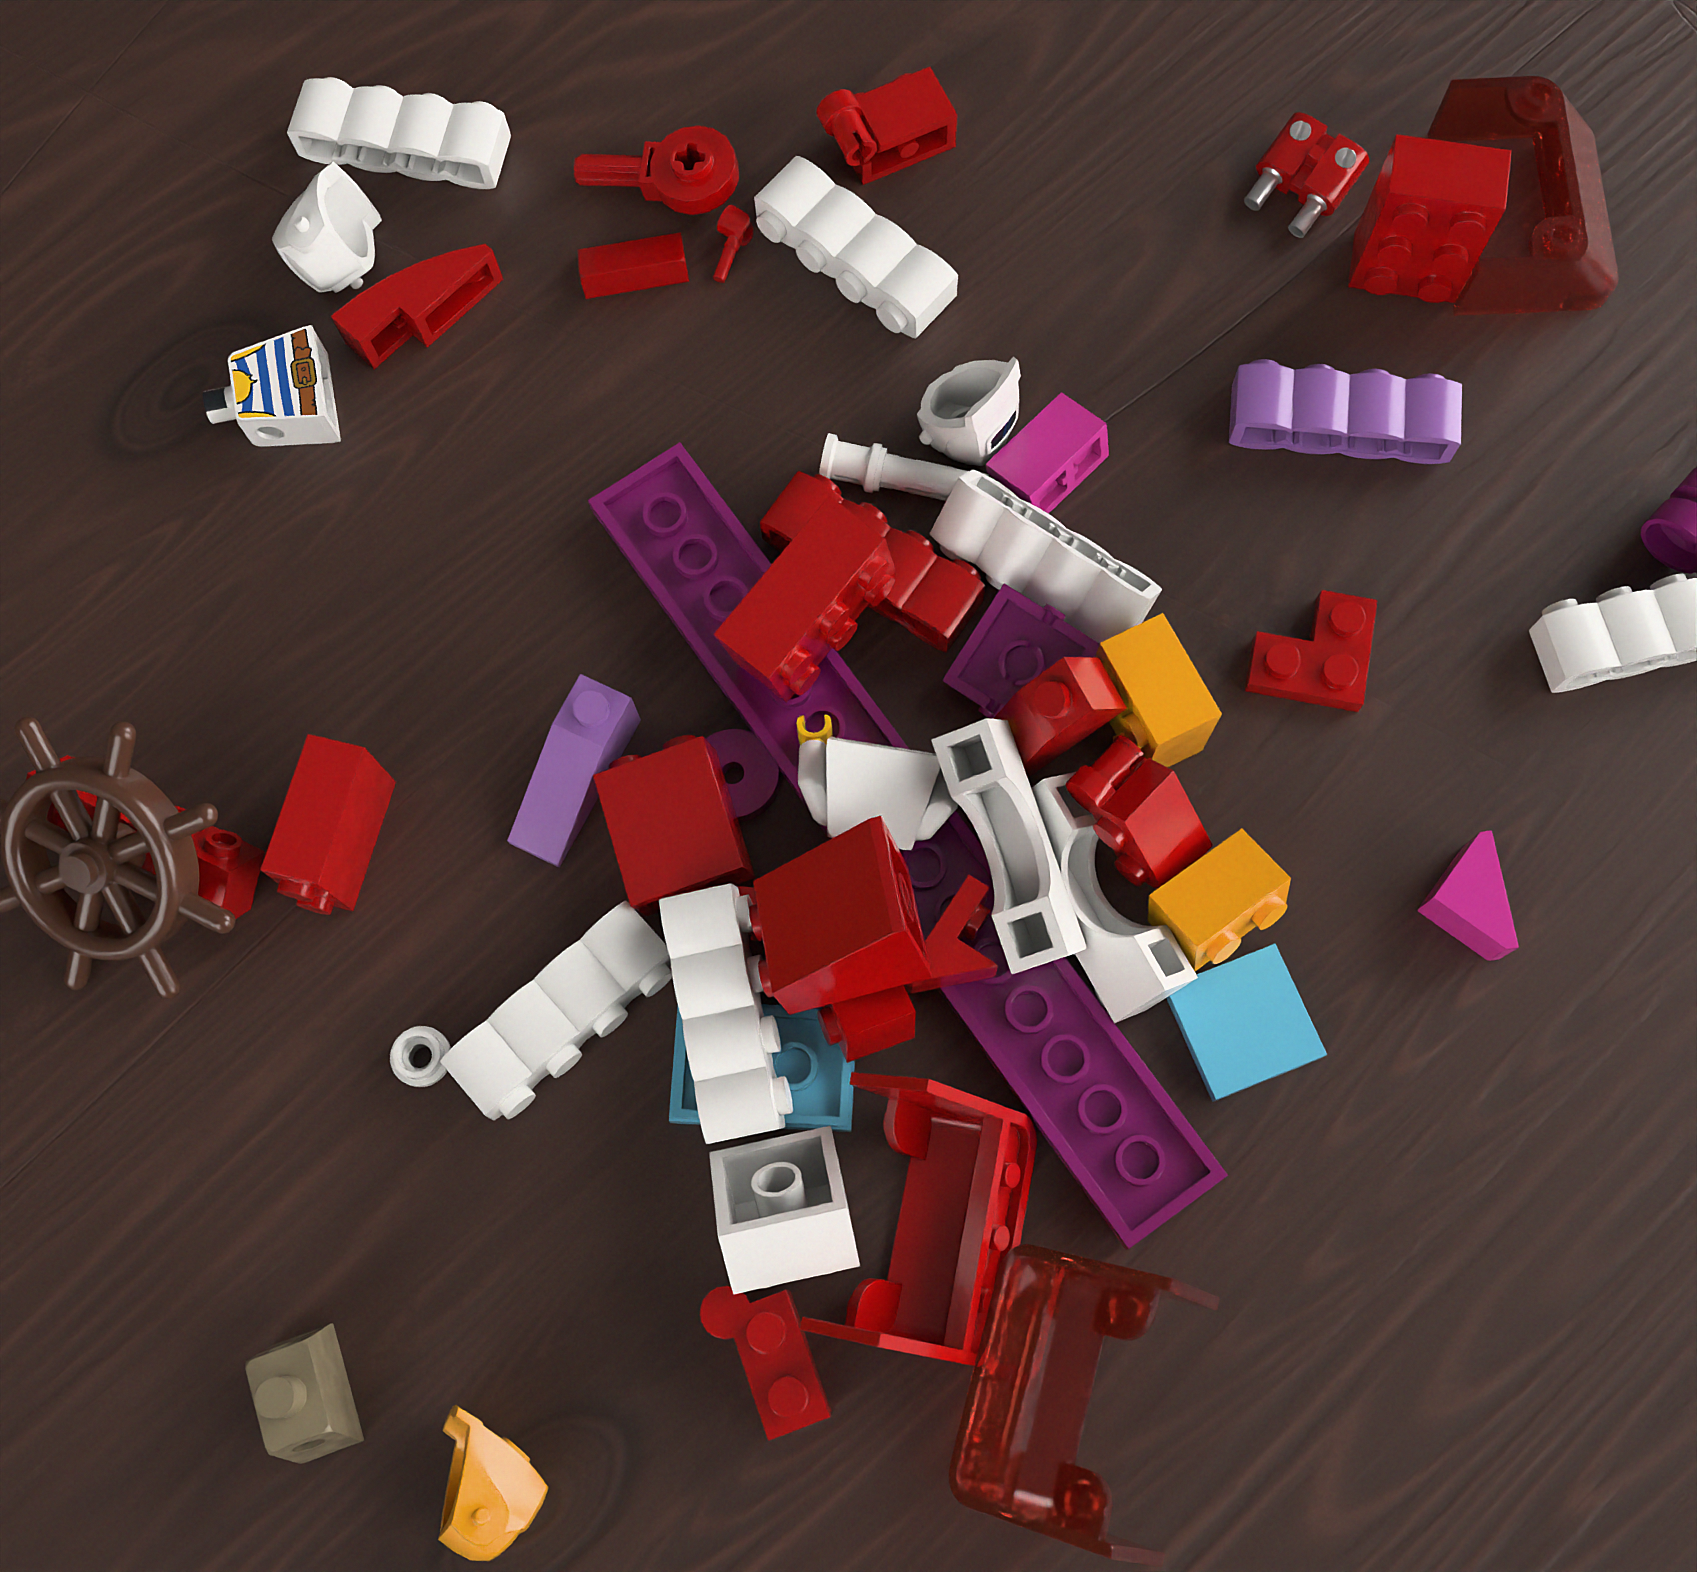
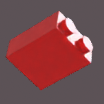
M307 734L260 869L279 884L277 892L297 899V906L320 914L331 915L333 907L354 911L396 781L365 747Z
M683 735L673 738L663 744V750L644 757L641 755L620 757L609 764L608 770L593 775L632 908L645 916H650L660 912L659 899L702 890L708 886H720L729 883L737 885L756 878L717 751L703 735L697 738L694 735Z

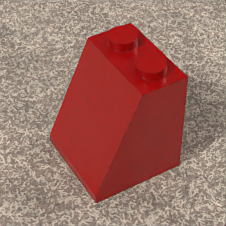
M882 816L870 818L753 881L757 904L749 906V917L755 937L758 941H763L766 955L765 960L758 962L761 984L766 996H774L789 1015L932 977L909 869Z

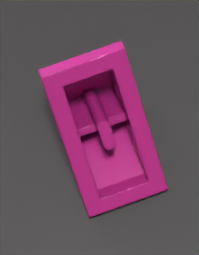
M1492 830L1479 832L1460 849L1417 910L1487 961L1499 960L1519 948Z

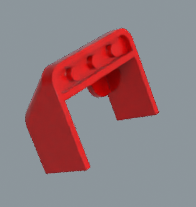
M851 1072L849 1085L889 1098L883 1120L887 1142L896 1153L910 1157L887 1280L868 1278L855 1288L848 1301L845 1325L802 1316L800 1330L976 1367L989 1366L999 1355L1005 1336L1037 1148V1135L1034 1124L1026 1114L931 1079Z

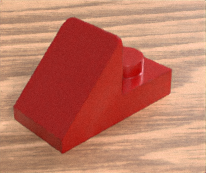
M971 875L967 876L925 940L932 977L905 984L904 987L910 993L922 992L988 979L996 975L998 965L994 961L961 941L963 936L973 941L990 916L992 910L984 906L990 887Z

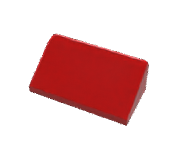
M681 232L578 249L579 275L586 299L689 282Z

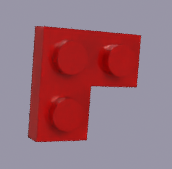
M1321 590L1316 598L1310 641L1257 631L1252 640L1245 691L1358 712L1364 705L1378 600Z

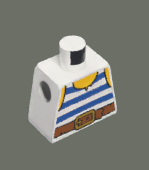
M312 325L232 352L228 358L231 386L203 392V403L210 422L215 424L236 419L238 425L253 445L263 447L322 444L341 441L328 353Z

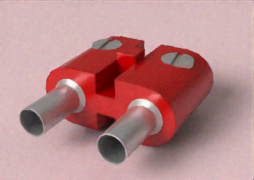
M1296 112L1291 116L1257 163L1256 170L1260 178L1245 197L1244 202L1250 209L1258 211L1274 188L1284 194H1287L1289 190L1298 194V202L1304 206L1291 222L1288 229L1294 236L1303 238L1319 215L1331 216L1368 166L1370 158L1367 152L1354 141L1340 133L1334 138L1326 133L1327 125L1306 113Z

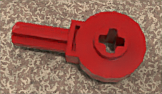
M696 125L680 128L667 135L661 142L645 141L643 155L581 154L574 160V177L579 185L640 187L645 201H662L675 212L695 215L708 213L723 205L730 198L739 181V165L735 151L725 135L714 128Z

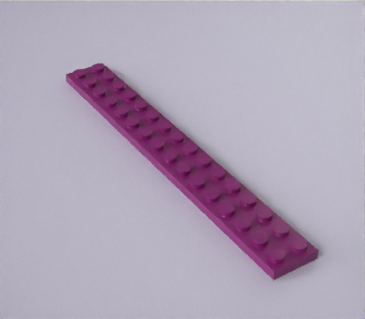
M680 442L588 500L594 515L745 724L759 739L779 767V771L809 812L810 810L798 785L799 748L801 745L798 740L796 722L799 716L804 715L805 730L815 733L822 730L825 726L824 715H828L831 718L832 734L835 738L909 749L833 648L819 663L818 667L821 668V672L810 689L801 696L794 693L786 703L738 665L714 636L716 630L772 564ZM956 810L930 839L915 841L912 850L899 849L909 869L924 942L968 875L990 887L984 906L993 912L994 887L985 851ZM818 823V825L821 827V829L828 837L827 826ZM991 912L986 923L973 941L963 936L961 941L994 961L998 965L996 975L988 979L937 989L1120 1243L1128 1250L1227 1177L1228 1174L1066 957L1011 974Z

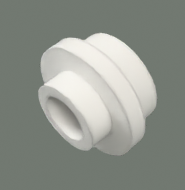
M427 1026L410 1028L404 1031L392 1046L390 1052L391 1068L402 1082L410 1086H430L442 1079L447 1073L440 1060L451 1049V1046L446 1037L434 1028ZM422 1047H429L432 1052L431 1061L425 1067L416 1068L413 1062L415 1052Z

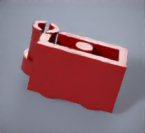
M930 66L912 74L900 75L892 82L866 93L853 94V92L846 89L834 91L821 100L817 107L816 114L827 134L835 137L845 155L847 164L853 167L862 185L956 147L957 113Z
M1118 735L1114 742L1090 767L1086 765L1081 766L1066 782L1065 786L1075 801L1095 818L1096 823L1093 825V830L1105 844L1114 850L1118 857L1114 862L1117 870L1129 882L1138 887L1142 886L1145 882L1158 889L1200 859L1213 844L1174 770L1150 758L1146 759L1142 756L1144 753L1135 743L1125 736Z
M730 1286L717 1287L710 1291L701 1304V1322L705 1330L714 1337L721 1339L734 1338L768 1441L831 1417L832 1411L805 1332L800 1330L801 1320L791 1291L783 1290L752 1303L744 1292L733 1295L732 1287Z

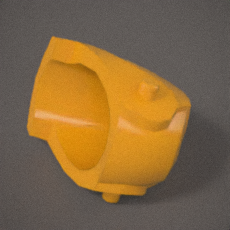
M454 1405L447 1416L442 1430L455 1440L438 1540L455 1553L469 1560L490 1561L505 1551L520 1533L527 1530L541 1508L549 1487L529 1463L531 1459L506 1437H499L483 1426V1422L480 1419Z

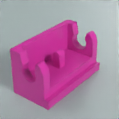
M1061 392L986 463L987 473L1011 490L1019 499L1049 514L1109 456L1107 423Z

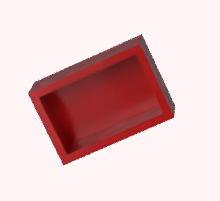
M1396 134L1354 234L1348 287L1363 289L1375 295L1390 293L1417 297L1429 303L1443 301L1455 303L1506 210L1512 150Z
M829 495L716 630L714 636L738 665L787 703L794 693L798 696L803 695L817 680L821 672V668L818 665L832 648L835 651L841 650L852 638L858 627V623L855 620L868 604H871L873 607L877 606L892 589L895 583V579L892 576L896 570L886 539Z

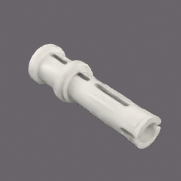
M828 433L819 470L820 475L829 479L863 485L864 491L873 493V490L879 491L880 487L945 501H947L958 477L969 472L950 466L888 454L887 448H883L882 444L874 443L871 447L841 442L838 441L837 435Z

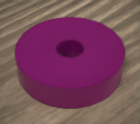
M727 729L707 737L706 740L717 751L724 775L731 768H740L744 771V777L740 782L736 784L726 782L738 822L748 821L761 815L774 802L780 788L781 773L777 764L756 735L750 731Z

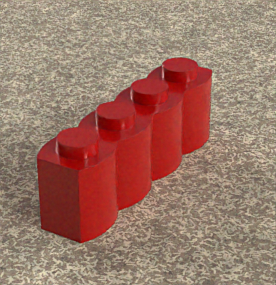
M797 471L761 519L762 539L782 553L830 495L886 539L896 570L892 576L895 579V583L881 603L875 607L868 604V607L889 620L901 624L925 643L947 653L984 601L985 584L980 581L981 576L979 572L963 560L954 559L950 561L937 556L933 552V545L921 534L912 530L904 533L891 528L887 524L888 521L885 515L875 506L866 502H861L858 505L842 498L841 490L829 478L820 474H815L812 477Z

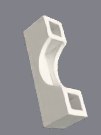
M986 718L932 739L931 741L950 796L967 814L985 851L994 887V908L991 916L1011 974L1087 949L1008 720Z
M1076 772L1045 778L1031 789L1087 949L1074 953V955L1077 956L1094 986L1097 999L1107 1009L1113 1022L1116 1023L1148 1010L1198 977L1168 925L1144 926L1134 923L1120 915L1105 898L1098 883L1095 870V850L1099 838L1093 830L1096 820L1091 813L1075 801L1065 786L1066 782Z

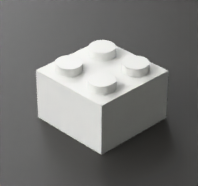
M831 1126L709 1152L718 1239L733 1295L860 1266Z

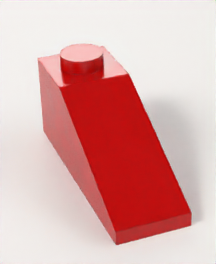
M1063 657L1020 688L993 719L1008 720L1027 777H1030L1125 711L1127 706L1099 657Z

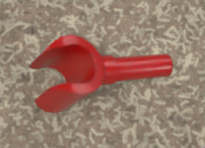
M728 205L724 209L717 223V231L728 238L713 275V279L719 283H725L740 246H746L754 235V228L750 222L749 215L734 205Z

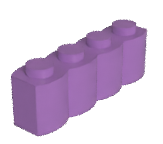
M1255 360L1249 364L1239 365L1232 383L1229 443L1250 449L1285 448L1306 454L1341 453L1346 456L1363 459L1396 458L1419 464L1448 463L1461 445L1462 384L1432 373L1422 374L1412 379H1404L1390 375L1382 369H1367L1358 374L1349 375L1345 372L1334 370L1333 367L1325 364H1313L1303 369L1293 370L1281 366L1273 360Z

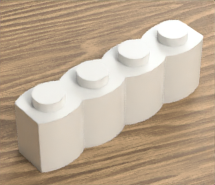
M333 77L304 80L287 131L297 154L311 161L323 164H330L333 161L337 165L348 163L357 168L378 173L397 171L403 175L420 180H448L452 183L475 189L496 188L511 138L504 112L497 110L489 103L476 101L473 103L452 104L443 97L432 93L402 96L395 90L382 85L352 88L344 81Z
M795 156L754 197L757 225L769 240L775 243L781 241L795 248L799 260L805 267L812 272L818 273L821 271L835 278L837 287L846 298L855 303L861 301L875 308L881 323L894 333L902 332L916 339L957 296L958 274L948 263L931 250L917 245L899 226L880 215H876L862 199L846 188L836 185L820 168L805 158Z
M974 469L958 477L929 533L941 544L940 550L950 559H960L967 563L969 561L975 563L986 573V580L999 590L1005 583L1043 608L1046 603L1066 615L1063 621L1098 643L1142 623L1162 591L1154 581L1138 570L1114 559L1094 542L1066 529L1058 520L1042 509L1019 499L1007 487Z
M1675 574L1656 581L1650 586L1651 590L1632 592L1631 587L1624 586L1601 594L1596 598L1597 603L1578 605L1576 599H1567L1543 609V616L1531 627L1529 633L1551 692L1570 691L1605 680L1638 675L1660 667H1670L1697 661V578L1687 579L1685 574Z
M731 883L659 899L661 921L671 959L674 989L683 1023L686 1052L694 1080L697 1109L706 1144L785 1128L784 1115L793 1113L792 1097L787 1078L785 1076L777 1078L773 1066L772 1053L780 1052L781 1050L777 1024L773 1015L764 1017L761 1006L760 992H764L759 976L758 962L763 960L761 955L752 956L749 946L748 932L753 931L749 917V906L753 904L749 895L740 896L738 887Z
M626 900L596 922L580 940L553 959L534 980L509 997L485 1022L474 1028L442 1057L440 1060L441 1064L486 1117L494 1121L502 1115L506 1119L513 1118L534 1100L536 1095L532 1089L541 1079L549 1074L557 1078L566 1073L581 1058L582 1053L579 1051V1048L588 1038L596 1033L600 1037L610 1034L626 1019L628 1012L624 1008L642 992L646 997H650L670 981L672 970L670 969L671 959L667 945Z

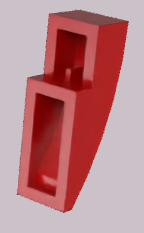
M481 244L458 249L420 261L386 277L358 294L331 315V318L346 345L375 370L413 335L428 348L504 279L494 252L488 245Z

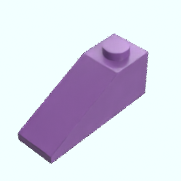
M582 674L579 675L552 723L507 841L509 844L556 867H561L599 797L593 775L608 770L609 764L622 756L641 721L631 697Z

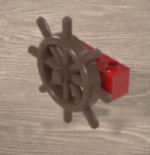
M32 717L20 718L15 723L14 731L35 770L27 773L26 781L14 792L9 802L0 798V848L3 866L10 884L0 889V914L22 906L28 916L42 931L57 943L69 949L64 983L72 990H80L87 985L93 958L118 961L137 957L157 995L163 999L176 997L180 992L181 985L160 944L175 935L188 919L220 934L230 932L235 926V919L251 910L264 851L243 841L234 832L214 827L213 825L218 820V811L212 804L201 803L187 810L174 806L170 799L151 780L132 769L130 765L136 739V730L132 724L122 721L115 723L111 727L105 758L94 756L70 757L66 755L59 759L40 723ZM46 848L60 854L59 864L51 867ZM68 886L80 892L78 903L65 891V887ZM130 890L155 902L147 921ZM104 899H106L119 925L101 920Z

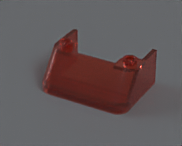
M1521 76L1451 80L1427 133L1428 139L1452 142L1532 138L1546 218L1535 227L1529 238L1530 257L1478 259L1453 305L1454 316L1581 311L1601 307L1617 287L1619 274L1595 138L1591 127L1561 89L1547 78Z
M1023 1244L1011 1249L1001 1261L949 1466V1485L957 1501L967 1508L1109 1559L1162 1567L1165 1553L1107 1533L1113 1506L1111 1490L1099 1473L1075 1465L1104 1336L1123 1341H1132L1142 1337L1151 1328L1155 1320L1160 1296L1217 1310L1220 1297L1173 1278L1036 1245Z

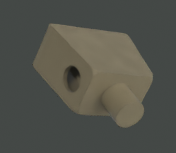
M333 1323L273 1344L246 1361L245 1370L264 1445L269 1455L303 1464L364 1441Z

